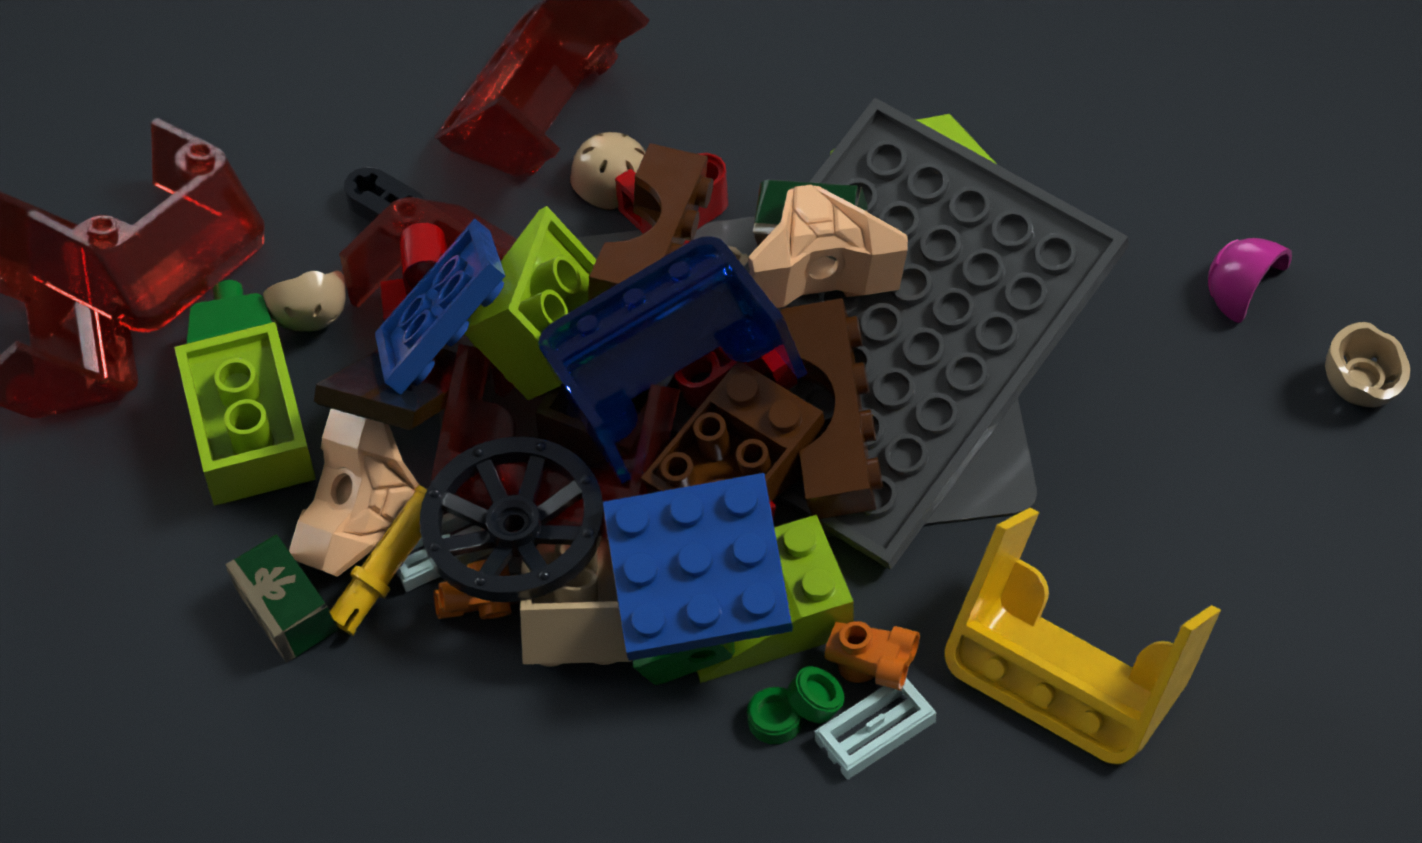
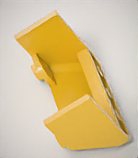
M1028 508L996 525L945 647L946 664L952 674L961 681L1097 758L1111 764L1125 763L1144 748L1188 684L1221 610L1213 605L1209 606L1181 626L1174 643L1167 641L1154 642L1139 653L1133 667L1125 664L1041 617L1048 601V584L1039 570L1020 560L1039 515L1038 511Z

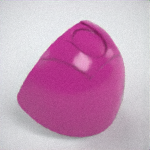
M1261 238L1237 239L1225 245L1212 261L1208 274L1210 295L1220 311L1234 322H1242L1246 317L1252 296L1265 273L1270 267L1281 271L1287 270L1291 264L1292 251L1276 242Z

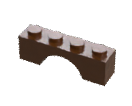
M649 143L635 174L633 213L645 219L651 224L652 228L641 236L630 240L604 242L589 275L588 314L648 328L655 310H663L665 308L670 291L669 277L671 274L678 275L680 273L685 255V245L683 244L685 240L693 241L699 223L698 209L699 207L707 208L711 199L713 179L706 177L708 156Z
M843 298L780 309L786 355L791 362L796 379L810 381L823 387L835 399L834 414L827 429L817 440L799 450L805 498L811 515L817 514L818 519L877 510L874 490L883 489V481L878 457L869 458L867 442L876 441V433L871 409L862 411L860 395L869 393V385L864 362L855 363L853 348L863 346L858 317H848Z

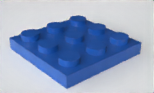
M475 218L375 332L384 382L400 395L411 383L417 386L425 380L434 367L435 361L433 358L445 344L449 347L456 344L468 329L469 321L467 319L480 304L483 307L490 305L503 289L504 282L502 279L505 277V273L491 232Z
M764 473L603 502L623 636L629 661L793 631Z

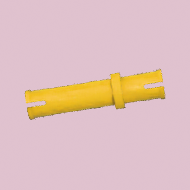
M417 485L411 498L361 567L355 565L350 572V576L353 579L330 610L332 618L336 622L335 625L344 632L353 636L379 597L385 599L391 590L387 585L421 539L420 511L427 491L426 488Z

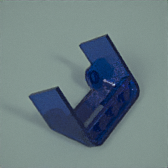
M713 236L700 237L690 241L552 322L543 330L538 342L548 366L586 431L622 484L631 479V476L615 443L628 436L638 422V413L630 400L718 347H721L730 359L738 362L756 360L775 349L798 379L807 374L783 315L725 242Z

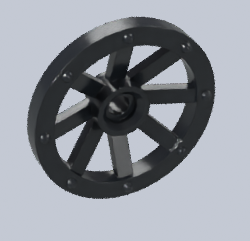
M520 436L494 439L462 452L446 464L433 479L426 491L420 511V532L427 556L434 569L447 583L469 596L492 602H519L520 600L534 599L563 587L580 574L594 557L603 537L605 527L603 498L599 484L591 469L581 458L567 448L554 442L534 437ZM518 462L528 463L519 495L508 496L494 466ZM546 467L557 471L571 482L538 507L535 505ZM479 474L493 504L487 510L454 495V493L468 479ZM582 498L584 502V516L581 526L545 525ZM446 511L485 530L442 539L441 528L444 512ZM538 544L571 545L560 557L548 565L536 548ZM495 548L479 571L467 567L454 557L456 555ZM512 557H521L530 571L529 573L514 576H499Z

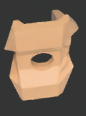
M805 185L792 188L787 192L781 222L748 256L750 273L746 298H742L741 303L746 312L786 307L801 295L839 290L843 291L846 297L899 290L907 255V235L819 186ZM827 256L835 257L836 261Z
M330 409L321 441L325 463L313 502L307 509L302 510L297 521L289 552L297 563L338 577L373 551L411 498L419 483L403 462L389 424Z

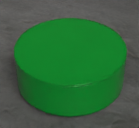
M805 667L801 669L787 687V697L793 709L800 716L811 722H828L844 703V692L837 679L829 672L818 667Z
M768 687L762 689L751 698L748 704L749 729L758 740L764 743H786L796 737L802 728L803 717L789 703L787 689Z

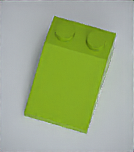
M548 206L536 213L501 260L505 277L502 279L504 282L503 289L487 307H483L480 304L467 319L469 326L464 333L470 342L498 368L504 377L527 400L576 379L597 316L588 314L589 275L596 259Z
M276 322L174 347L203 472L214 506L316 480Z
M817 514L774 527L793 631L734 642L735 653L731 659L696 671L700 683L826 644L835 622L849 623L854 621V601Z

